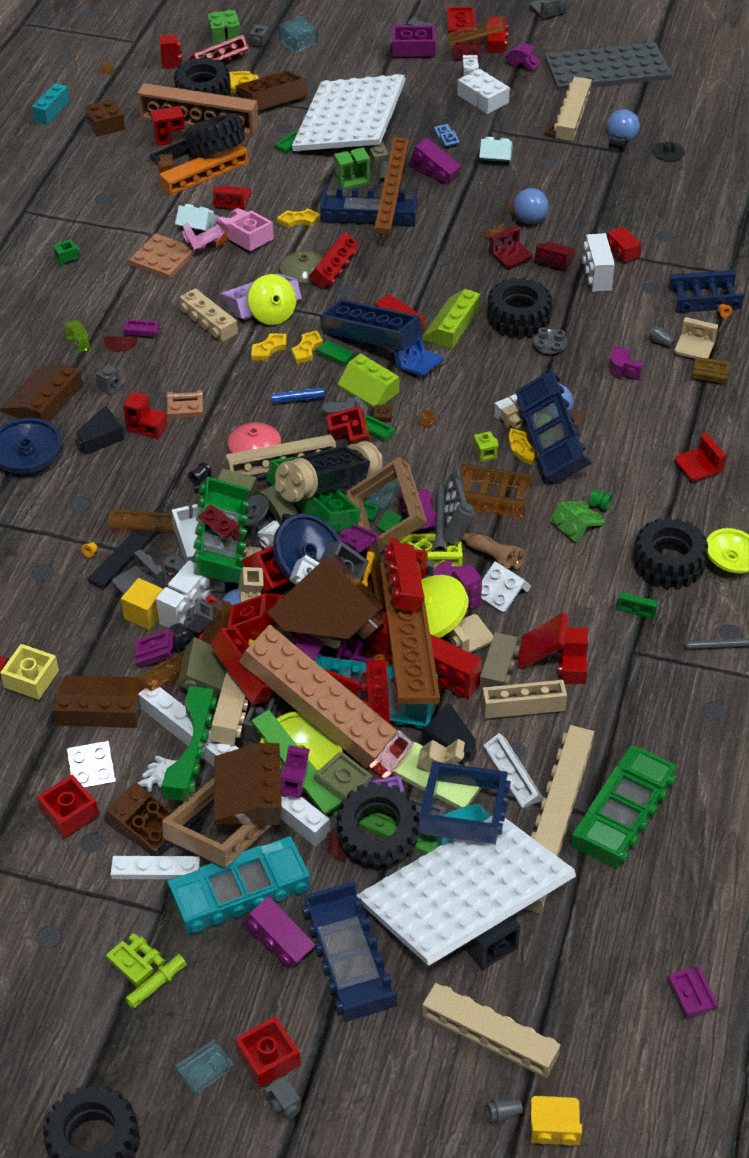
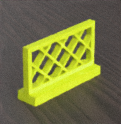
M409 534L399 540V543L414 545L415 550H423L420 548L423 545L428 547L425 549L428 552L427 560L435 561V567L444 561L452 560V566H462L461 540L458 544L447 542V552H432V543L429 541H434L436 534ZM411 541H418V543L413 544Z

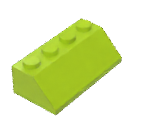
M464 289L449 297L422 336V340L453 349L479 310L480 293Z

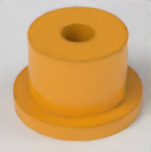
M94 542L84 544L81 550L86 557L92 558L95 552H97L98 547Z

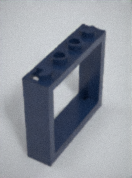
M432 761L419 816L418 833L496 845L498 834L502 835L503 823H500V821H505L506 809H503V807L507 808L508 795L505 793H510L511 781L507 780L508 772ZM439 781L498 789L492 823L432 815Z

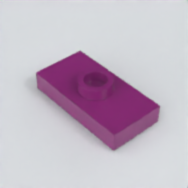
M126 319L123 334L157 337L160 323L159 321Z

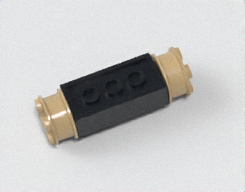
M362 441L357 444L342 445L296 457L292 461L282 462L278 466L275 475V488L285 500L297 502L301 499L311 498L313 495L358 484L382 468V454L372 443Z

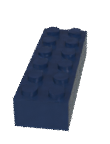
M339 299L319 315L324 333L398 351L407 349L409 345L423 334L419 315Z

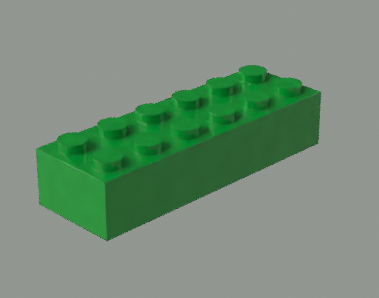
M296 457L270 460L267 480L272 485H275V475L278 466L282 462L292 461ZM338 489L293 502L303 514H311L323 519L336 533L343 529H352L354 524L358 525L361 509Z

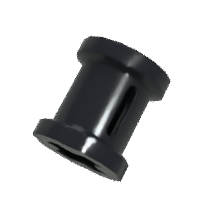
M611 134L609 147L612 148L614 146L625 150L627 137L623 138Z
M200 462L194 471L191 470L188 473V477L193 484H200L206 476L209 477L212 474V470L207 463Z

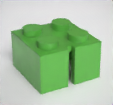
M235 10L207 13L213 44L226 41L225 28H227L228 40L241 36L240 23Z
M364 148L350 150L351 153L346 151L334 154L336 167L335 181L343 190L370 184V157Z

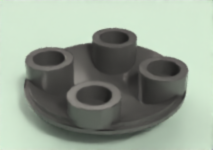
M540 328L534 336L533 345L542 353L556 354L565 349L567 338L563 330Z

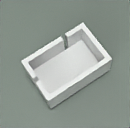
M481 69L458 79L457 95L472 105L478 106L480 110L487 114L509 103L510 87Z
M606 233L586 235V241L583 242L585 253L582 255V264H585V275H588V285H591L592 292L612 290L615 263Z
M197 504L192 505V518L190 519L188 506L172 510V524L186 562L192 561L196 551L193 546L197 537L195 535V529L198 524L196 516L199 510ZM204 533L203 545L224 551V545L220 537Z
M188 561L170 581L168 587L172 589L165 587L156 598L159 624L167 628L177 623L184 624L186 612L195 605V600L205 601L211 594L210 578L193 573L194 563L192 561Z

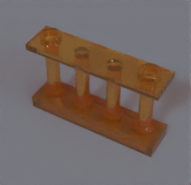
M461 463L460 474L461 479H464L462 484L467 503L474 510L525 519L527 501L523 500L525 489L532 490V474ZM471 480L482 482L479 493L468 491ZM489 483L500 485L497 496L486 494ZM507 486L518 488L515 499L504 497Z

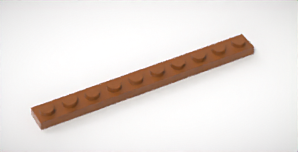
M393 139L374 233L391 234L409 139Z

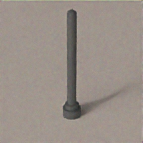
M439 485L437 488L436 539L432 543V552H447V542L444 540L445 487L443 485Z
M749 638L688 641L685 643V648L749 646Z

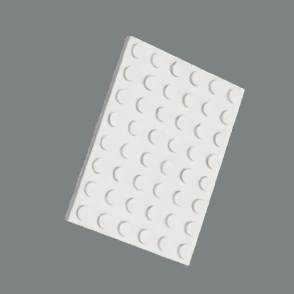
M382 75L373 78L365 77L361 79L352 78L350 80L339 79L321 82L293 142V151L379 145L405 83V75Z
M493 815L484 822L492 823ZM505 818L504 822L500 821V823H503L502 835L498 834L496 845L454 839L450 843L441 845L409 865L402 867L397 872L366 888L356 896L358 899H362L363 907L429 966L576 877L575 869Z

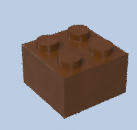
M107 99L103 102L85 106L87 122L97 137L125 130L123 113L114 99Z

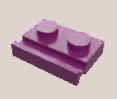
M356 524L353 525L352 529H343L337 534L343 543L357 553L371 546L373 541H379L377 533Z
M168 629L136 640L135 657L137 659L134 661V664L140 668L172 657L170 650L173 647V632Z
M696 966L695 969H686L668 975L667 980L686 1019L706 1013L711 1009H717L718 1003L699 966Z

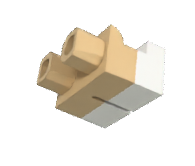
M516 394L495 403L494 416L498 420L502 419L506 428L512 426L514 429H518L523 425V412L517 403L518 398ZM535 413L532 415L534 421H536L537 414Z

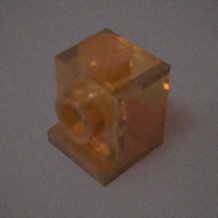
M172 154L159 155L160 161L157 162L159 176L160 173L174 168Z

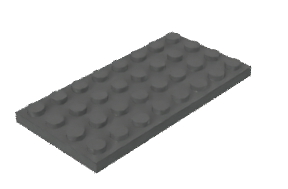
M656 42L586 50L579 49L577 51L557 53L551 52L545 54L544 58L558 91L569 90V84L573 82L574 77L592 79L591 88L671 79V72Z

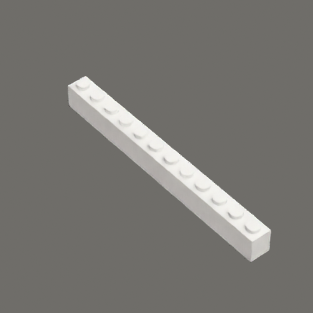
M152 682L138 694L141 709L189 746L193 736V727L186 715L185 706ZM208 726V742L203 745L205 748L204 759L214 766V757L216 755L239 748L235 745L209 741L211 726ZM281 795L280 819L316 847L330 834V819L302 797L295 798Z

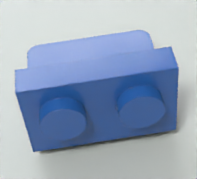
M421 336L404 351L393 350L397 368L420 376L427 374V372L444 360L442 355L424 350Z

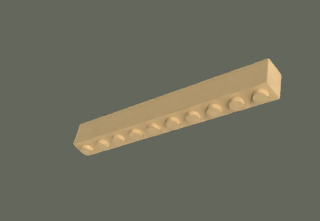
M570 725L568 733L564 732L561 744L564 746L563 749L559 748L556 758L559 762L558 765L554 764L551 777L554 778L553 781L548 782L546 789L548 797H544L541 804L543 813L537 816L535 827H538L537 832L533 831L531 835L534 840L557 857H559L594 738V731ZM547 894L523 909L541 914Z

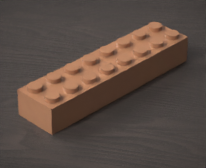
M143 83L137 93L141 119L151 120L150 111L180 106L184 115L185 126H192L220 115L236 113L240 117L245 135L254 136L259 127L256 100Z
M271 625L246 649L239 660L244 667L365 768L371 764L397 732L395 728Z

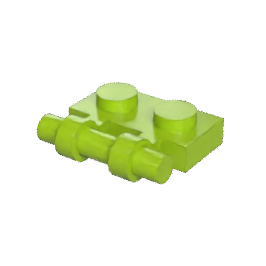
M133 933L129 937V941L132 944L128 946L124 941L120 942L106 954V958L130 982L138 987L154 973L150 965L155 963L160 967L165 964V960L161 957L160 952L147 945V941L143 937ZM140 951H141V952L144 953L146 956H144L143 958H141V957L137 954V952H140Z

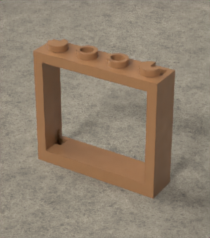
M399 457L346 491L348 499L361 509L358 526L371 531L362 500L398 477L409 517L378 536L379 541L372 542V546L378 553L385 550V545H389V538H397L398 542L427 523L410 466Z
M213 778L189 798V802H184L162 821L163 838L226 868L272 825L244 824L223 844L184 827L183 825L214 799Z

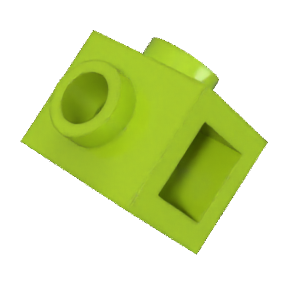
M491 431L474 435L473 449L479 461L484 462L497 459L498 440L493 437Z

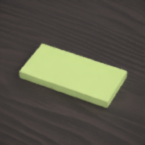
M415 742L393 769V775L400 776L402 780L426 791L430 772L417 765L420 749L423 746ZM439 781L436 798L459 809L469 806L482 787Z

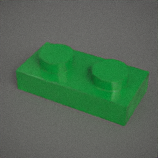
M620 592L617 604L618 611L655 620L658 601Z

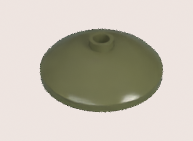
M312 251L294 252L282 260L280 273L297 279L298 285L314 284L315 282L308 276L323 256Z

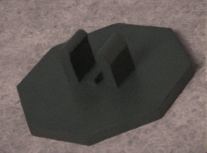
M670 141L658 143L652 151L657 159L665 162L680 161L686 153L682 145Z

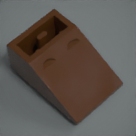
M134 782L107 809L104 821L121 835L156 852L167 841L163 838L162 821L172 812L137 782Z

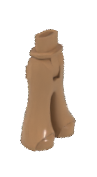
M464 533L461 540L466 542L467 546L489 554L497 560L498 564L506 569L511 566L517 570L524 563L525 551L522 548L499 544L492 538L482 534Z

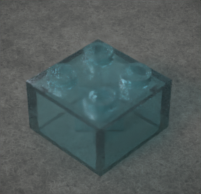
M303 16L278 25L279 40L295 53L318 44V28Z

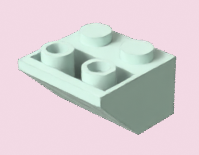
M493 137L481 139L480 160L511 162L512 141H509L507 138L494 140Z
M185 204V206L179 205L175 224L183 227L182 225L189 223L191 229L206 231L215 225V219L218 216L214 214V211L205 207L197 208L190 204Z

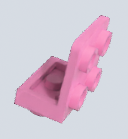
M189 223L182 225L184 228L182 231L187 244H192L194 250L204 248L210 241L215 242L223 235L219 225L195 236Z

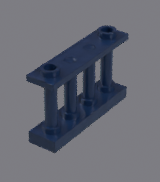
M735 270L671 274L668 285L669 292L677 291L679 296L677 298L676 313L718 310L721 304L729 305L732 309H741L744 294H735L734 292ZM717 288H726L728 294L719 295ZM700 289H710L712 296H702ZM693 290L695 297H686L684 291Z

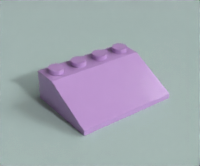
M280 273L275 274L285 278L292 285L296 294V302L302 298L297 279ZM253 282L220 293L221 298L234 315L242 320L252 318L247 296ZM274 296L273 300L277 302L278 298Z

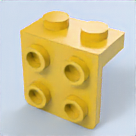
M532 1097L531 1143L580 1146L582 1124H580L579 1100L567 1097Z

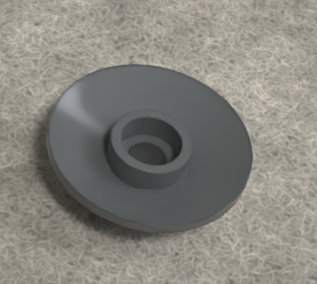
M254 495L245 500L249 502V505L244 514L248 515L244 527L255 525L266 515L269 502L263 495Z

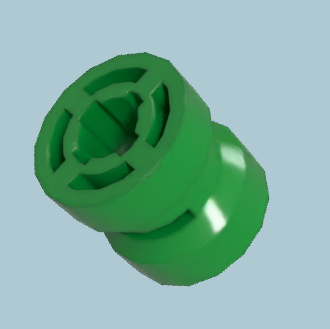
M594 488L590 495L589 506H600L601 510L607 511L612 500V494L608 492L603 494L600 490Z

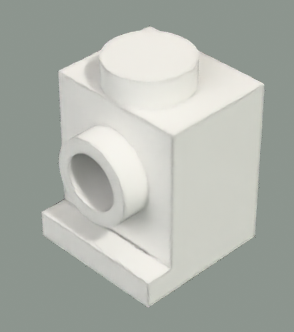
M477 55L463 56V76L470 75V73L479 69Z
M305 555L296 561L289 580L297 585L319 563Z

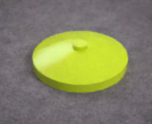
M434 575L421 579L430 634L438 638L452 631L461 622L468 608V595L460 581L447 575Z
M298 711L287 713L277 718L278 722L298 747L310 749L309 761L316 770H320L337 753L342 752V748ZM261 737L260 743H267L263 739V737Z

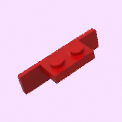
M385 659L368 661L365 663L366 673H362V681H359L360 691L363 693L361 701L390 724Z

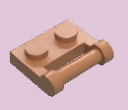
M202 390L189 393L167 392L168 419L203 417ZM197 399V400H192V401H174V402H173V400Z

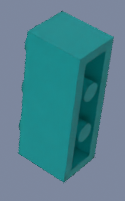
M54 83L32 106L35 122L48 125L70 102L68 86Z

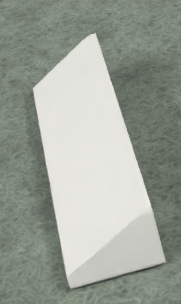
M498 733L483 745L497 769L508 772L507 780L511 781L510 789L522 808L543 800V796L503 735Z

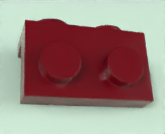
M456 42L452 49V59L463 60L465 55H477L478 61H480L481 45H479V42H470V45H464V42Z
M212 504L198 516L200 521L223 539H227L230 536L237 542L242 537L239 524L228 518L222 510L215 508Z

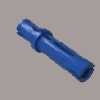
M321 387L271 393L272 404L304 400L308 402L312 399L324 398V390Z

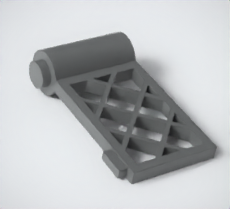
M457 469L452 471L444 486V523L446 527L444 539L451 544H458L475 515L473 507L466 501L460 480L461 474Z

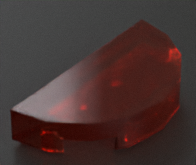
M103 336L106 348L115 352L130 350L137 343V337Z
M336 827L327 833L325 839L326 851L333 859L346 863V854L342 850V845L339 844Z

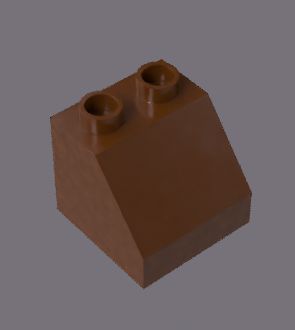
M336 554L325 557L267 612L284 631L349 639L358 633L365 640L384 622L383 618L378 614L384 605Z

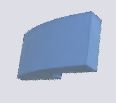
M448 124L434 127V133L444 147L460 143L455 131H451Z

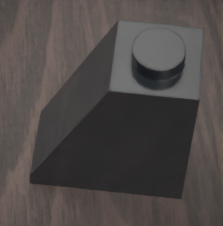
M105 406L76 432L77 440H75V443L79 450L82 449L84 454L88 455L124 440L123 427L109 408Z
M447 703L424 728L423 741L429 743L434 740L444 747L449 746L457 739L465 742L464 757L459 762L464 765L476 755V739L452 705Z

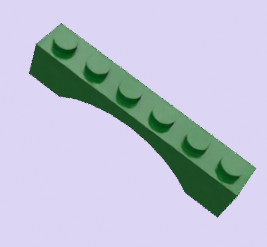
M189 686L185 700L186 715L192 724L193 736L184 754L174 764L166 768L162 783L163 799L189 802L190 794L195 792L196 781L194 779L200 773L199 760L204 758L205 748L203 745L208 742V726H212L213 723L212 711L217 708V698H214V689Z

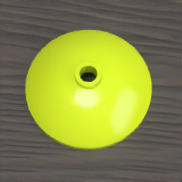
M275 274L264 275L256 279L251 285L247 296L248 307L252 315L261 323L278 325L288 320L293 314L296 306V294L292 285L285 278ZM274 296L278 298L277 302L273 300Z
M723 528L712 532L708 536V557L716 566L731 573L749 572V535L737 529Z

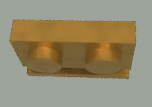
M696 357L692 378L726 384L730 362Z

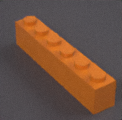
M238 144L222 152L202 156L160 173L161 187L171 196L248 164V150L243 145Z

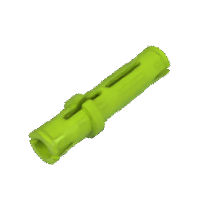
M177 954L167 964L158 967L154 975L125 997L128 1005L135 1009L166 982L169 983L177 972L187 966L183 957Z

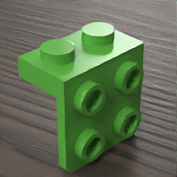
M583 501L559 502L550 519L555 526L574 542L580 541L588 526H603L605 524V521L601 518L602 516L592 511L589 505Z

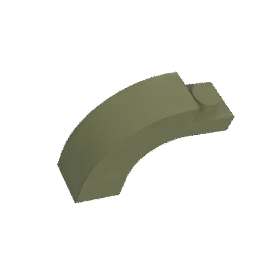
M275 485L255 493V495H263L267 498L269 502L268 509L272 512L279 525L283 521L282 514H298L293 502L285 500L276 490Z

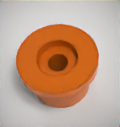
M725 304L719 305L718 312L723 318L730 316L732 307Z

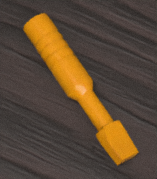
M367 552L366 559L369 562L364 572L363 581H361L366 587L368 586V576L372 569L373 552Z

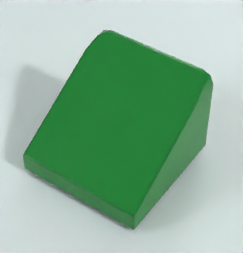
M388 509L376 528L386 532L403 521V518Z

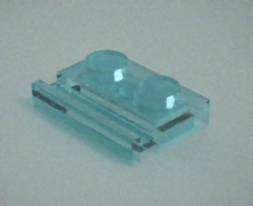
M389 482L362 501L380 506V509L386 512L399 489V482Z
M213 1039L175 1065L176 1071L180 1073L183 1080L196 1095L232 1070L234 1063L222 1048L217 1045L215 1039Z

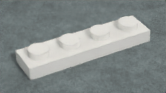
M113 856L111 878L174 879L198 870L200 868V856Z

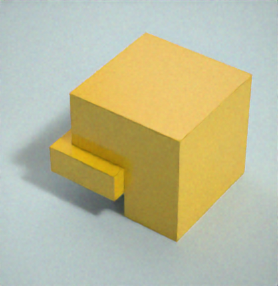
M138 578L121 597L124 619L150 630L158 621L156 598L163 591V588Z

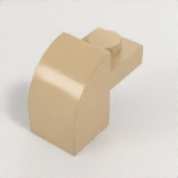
M242 568L238 589L240 602L261 595L263 568Z
M457 739L449 746L444 747L432 740L420 749L417 765L430 772L432 761L458 765L464 757L465 742Z

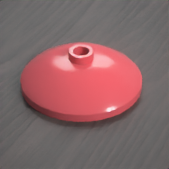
M260 422L243 424L234 429L228 437L230 453L281 444V437L278 431L272 426Z

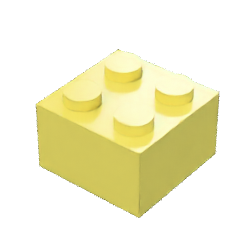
M20 644L0 674L4 688L39 700L59 672L55 655Z

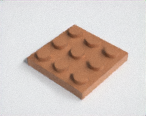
M155 233L129 259V265L170 280L196 254V249L194 250L193 246Z

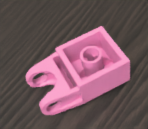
M236 208L231 211L232 218L218 217L215 219V226L219 225L222 232L226 231L229 240L249 251L274 239L273 222L253 211L246 212Z

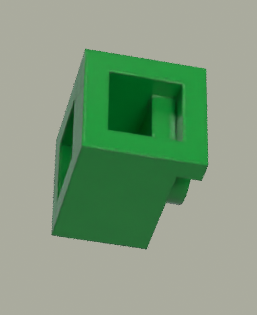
M71 239L53 245L55 259L61 267L64 266V263L79 258V247Z

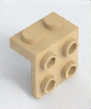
M685 317L682 333L675 348V354L694 359L696 357L708 359L716 341L718 325Z
M476 614L462 619L452 631L446 634L453 645L469 653L490 645L493 639L492 633Z

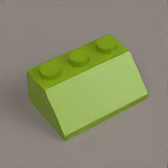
M360 353L348 363L338 382V387L354 397L358 396L364 403L374 408L375 405H383L399 393V376Z

